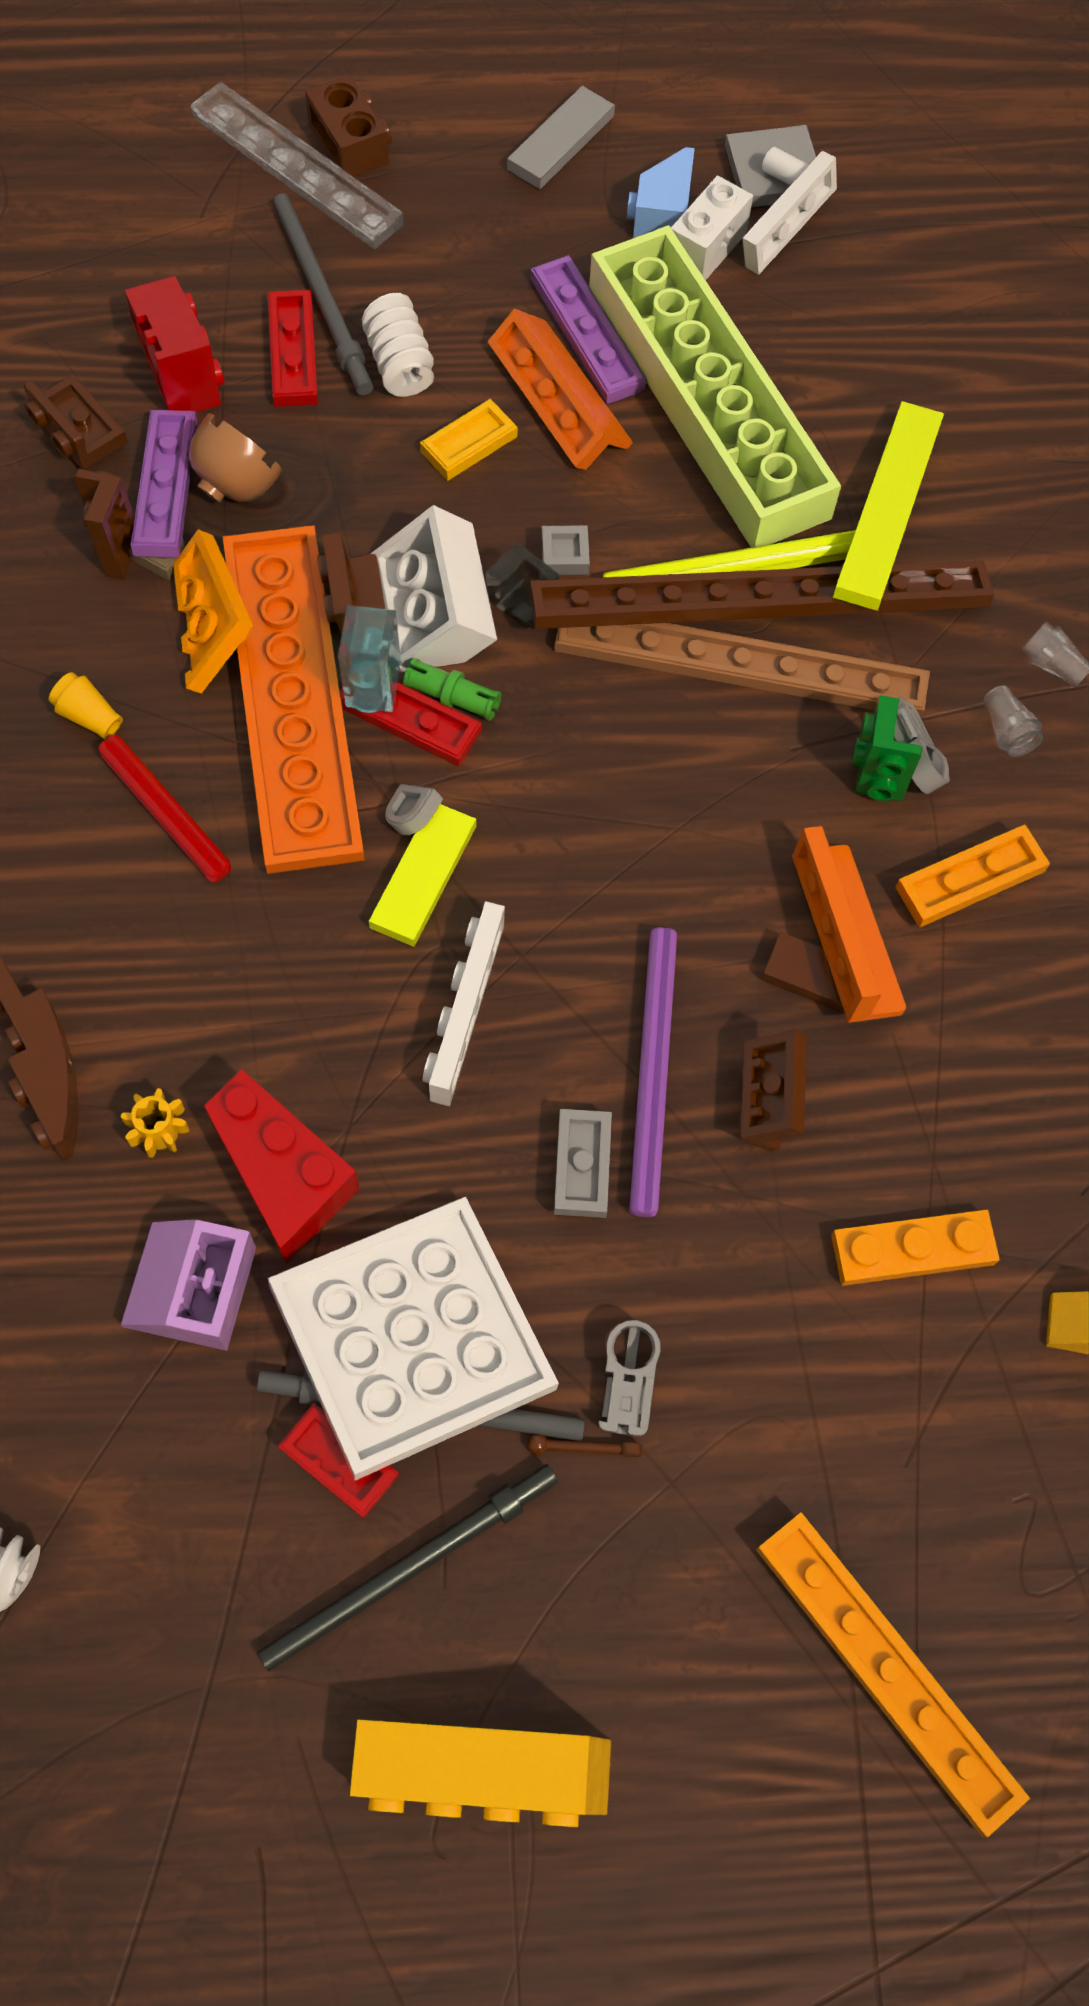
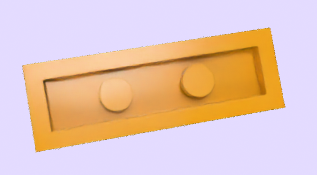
M1024 824L898 880L895 888L920 928L1040 875L1047 870L1050 863Z
M988 1209L837 1229L831 1235L841 1286L993 1266L1000 1260Z

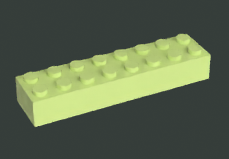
M668 225L592 253L589 288L639 367L648 386L750 547L770 545L831 520L841 489L840 483L671 227Z

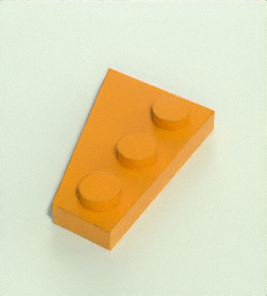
M198 529L180 553V558L175 560L173 566L178 611L186 613L187 632L181 636L182 652L190 655L192 670L185 673L186 689L202 694L239 644L245 641L254 625L214 536Z

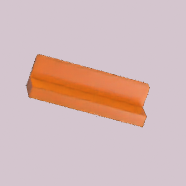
M514 308L487 342L576 468L586 470L609 444L627 450L633 444V441L549 324L544 319Z
M822 826L803 828L792 858L848 1023L903 1015L906 1010V1004L850 847L848 845L829 846Z

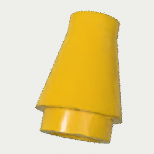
M73 672L67 673L56 683L49 695V702L55 706L56 714L98 734L104 740L114 735L122 724L123 717L113 710L86 676L78 677Z

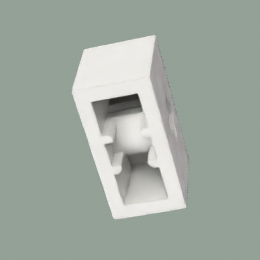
M718 175L671 227L705 280L747 233L753 194Z

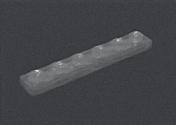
M219 82L191 104L193 118L373 249L380 246L404 225L403 212L222 82Z

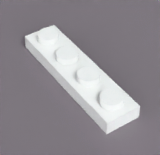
M485 901L481 917H472L465 938V946L471 947L466 963L458 961L451 990L457 991L453 1008L444 1006L437 1029V1036L443 1037L438 1054L429 1053L422 1081L429 1083L431 1102L446 1106L451 1104L504 929L505 906Z

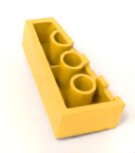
M357 1720L350 1796L369 1798L368 1810L404 1813L405 1801L426 1802L425 1815L461 1818L462 1805L484 1807L483 1820L519 1822L520 1810L543 1812V1825L578 1827L579 1814L607 1815L611 1740L583 1735Z

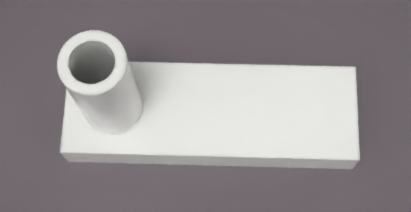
M772 147L767 152L762 163V170L790 185V187L743 237L745 268L759 275L837 189L836 157L821 151L809 165L777 147Z

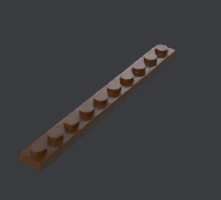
M984 560L893 564L878 611L833 598L843 567L531 581L530 599L535 629L987 608L992 603L994 592Z

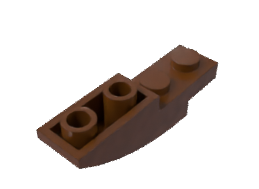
M0 956V1012L6 1010L13 1023L4 1028L17 1052V1054L8 1058L16 1076L7 1081L21 1107L31 1103L38 1116V1119L30 1122V1125L43 1149L47 1150L54 1146L62 1160L65 1161L73 1156L78 1127L77 1080L68 1042L44 990L40 988L23 996Z

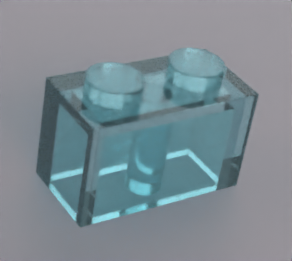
M347 605L338 654L346 707L355 708L365 713H375L378 711L393 712L401 666L396 610Z

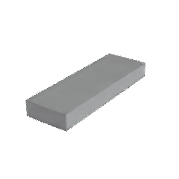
M581 86L507 158V170L541 189L614 117L615 105L586 87Z

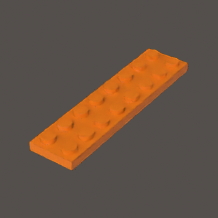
M315 525L223 536L226 565L254 625L245 641L237 647L266 872L271 874L365 861L330 625L323 601V595H325L324 585L317 561L319 552Z

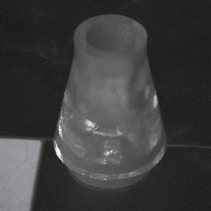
M1046 621L1021 650L1030 657L1027 662L1067 681L1074 688L1089 673V661L1085 659L1059 625L1054 628Z
M998 686L989 691L984 698V703L988 708L999 748L1007 751L1013 757L1023 756L1037 748L1043 740L1041 721L1012 693L1008 686Z

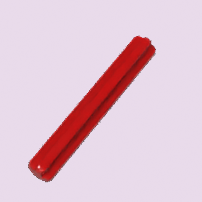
M111 735L107 740L102 741L98 747L102 759L210 882L217 883L223 877L228 876L232 869L227 857L124 740L118 735Z

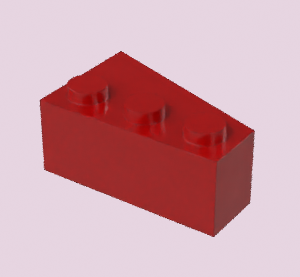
M176 276L124 290L132 323L166 409L195 411L197 413L221 406L218 387L225 385L223 373L218 359H213L206 330L197 320V311L190 292H183Z
M241 1069L204 1107L218 1138L287 1265L360 1190L357 1173Z

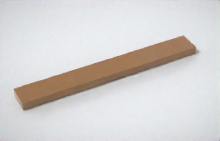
M671 623L558 628L555 641V652L870 710L875 709L880 695L894 698L902 697L915 706L921 718L925 711L930 671Z

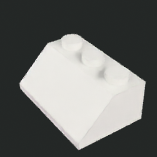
M432 505L371 553L377 556L390 632L387 636L393 670L405 672L407 667L414 669V667L410 666L413 658H417L421 662L434 667L465 663L497 640L474 528L471 522Z

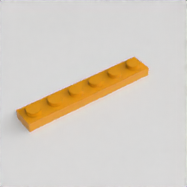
M802 1512L756 1549L758 1554L981 1837L988 1838L1030 1799Z

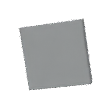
M806 125L726 134L725 149L736 186L753 194L751 207L773 205L790 187V185L762 170L764 157L772 147H777L809 165L816 158Z

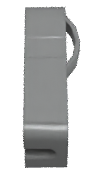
M898 697L899 704L894 738L898 742L922 747L921 758L912 779L922 792L929 795L949 783L947 759L934 746L915 706L904 698Z
M638 1320L625 1321L617 1325L608 1337L605 1373L613 1374V1376L607 1377L602 1417L607 1418V1421L598 1422L599 1428L604 1432L642 1436L648 1430L656 1362L661 1350L660 1340L655 1330L644 1322ZM629 1329L625 1366L623 1367L617 1362L614 1354V1343L621 1331ZM641 1330L650 1337L653 1352L646 1366L635 1369Z

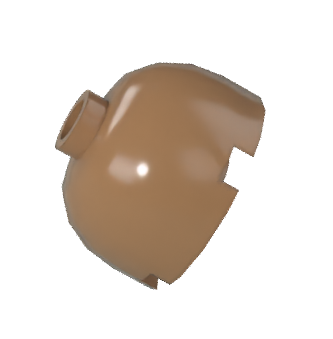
M208 413L190 441V464L192 469L202 479L197 487L218 503L224 497L239 503L251 502L263 496L282 473L281 466L275 461L272 467L269 468L266 465L267 463L262 460L266 454L263 449L223 420L218 427L214 426L216 424L213 414Z

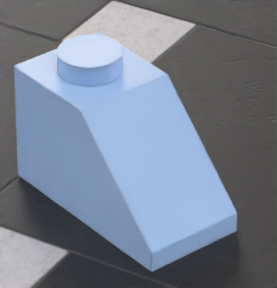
M685 147L640 174L638 193H629L627 219L635 220L633 238L668 225L672 227L688 209L695 148Z

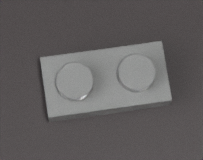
M560 1109L554 1215L606 1218L612 1112Z

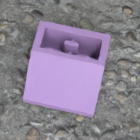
M197 1219L152 1222L121 1326L227 1351L256 1251V1246L250 1232Z

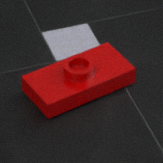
M315 1403L312 1404L277 1446L280 1451L363 1520L399 1477V1472L389 1465L355 1481L325 1412Z

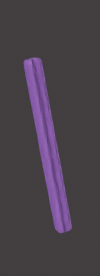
M661 927L652 929L649 939L629 1205L630 1213L638 1217H654L657 1214L659 1205L677 946L676 931L671 928Z

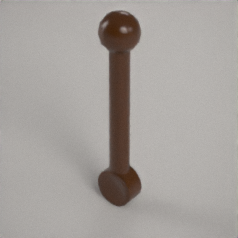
M533 1434L527 1440V1448L534 1455H542L546 1450L641 1457L642 1445L638 1443L616 1444L551 1440L541 1434Z

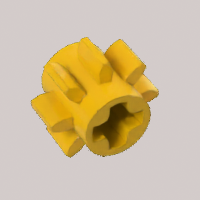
M159 1088L154 1096L142 1098L140 1095L135 1094L134 1100L136 1104L132 1109V1113L126 1112L121 1114L124 1124L134 1128L125 1136L129 1145L134 1147L143 1142L150 1158L154 1157L157 1150L167 1147L173 1152L177 1151L175 1141L178 1133H189L187 1122L177 1118L185 1110L182 1101L177 1099L168 1104L162 1089ZM157 1117H163L164 1121L156 1122ZM155 1124L154 1129L148 1130L146 1125Z

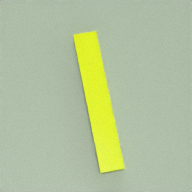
M901 402L839 576L833 598L878 611L944 413Z

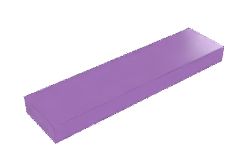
M570 255L531 268L530 279L605 404L608 405L645 391V377Z
M150 411L131 539L133 556L180 558L191 475L189 448L190 441L197 429L195 411Z

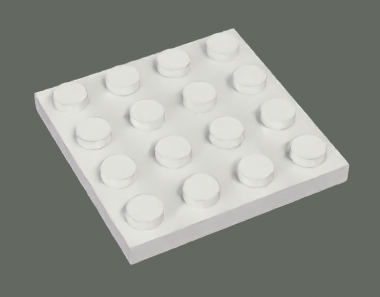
M466 1197L268 1278L269 1288L355 1481L557 1390L559 1383Z

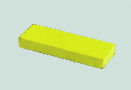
M442 804L439 805L428 824L414 834L369 920L370 929L415 947L476 828V818Z

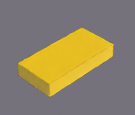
M488 399L421 441L420 452L449 481L517 438L518 427L491 399Z

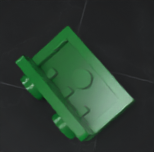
M883 695L879 696L873 713L865 712L860 737H856L854 742L851 765L859 766L855 793L868 795L877 801H901L921 758L922 747L894 741L899 698Z

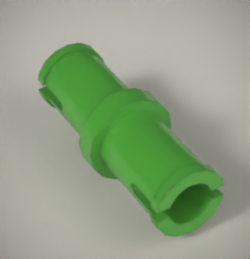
M417 658L411 660L410 666L414 667V669L407 667L403 679L404 686L440 699V704L452 708L455 705L485 717L489 721L494 718L495 712H492V709L497 711L502 697L500 691H494L465 679L464 673L457 670L449 673L421 662Z

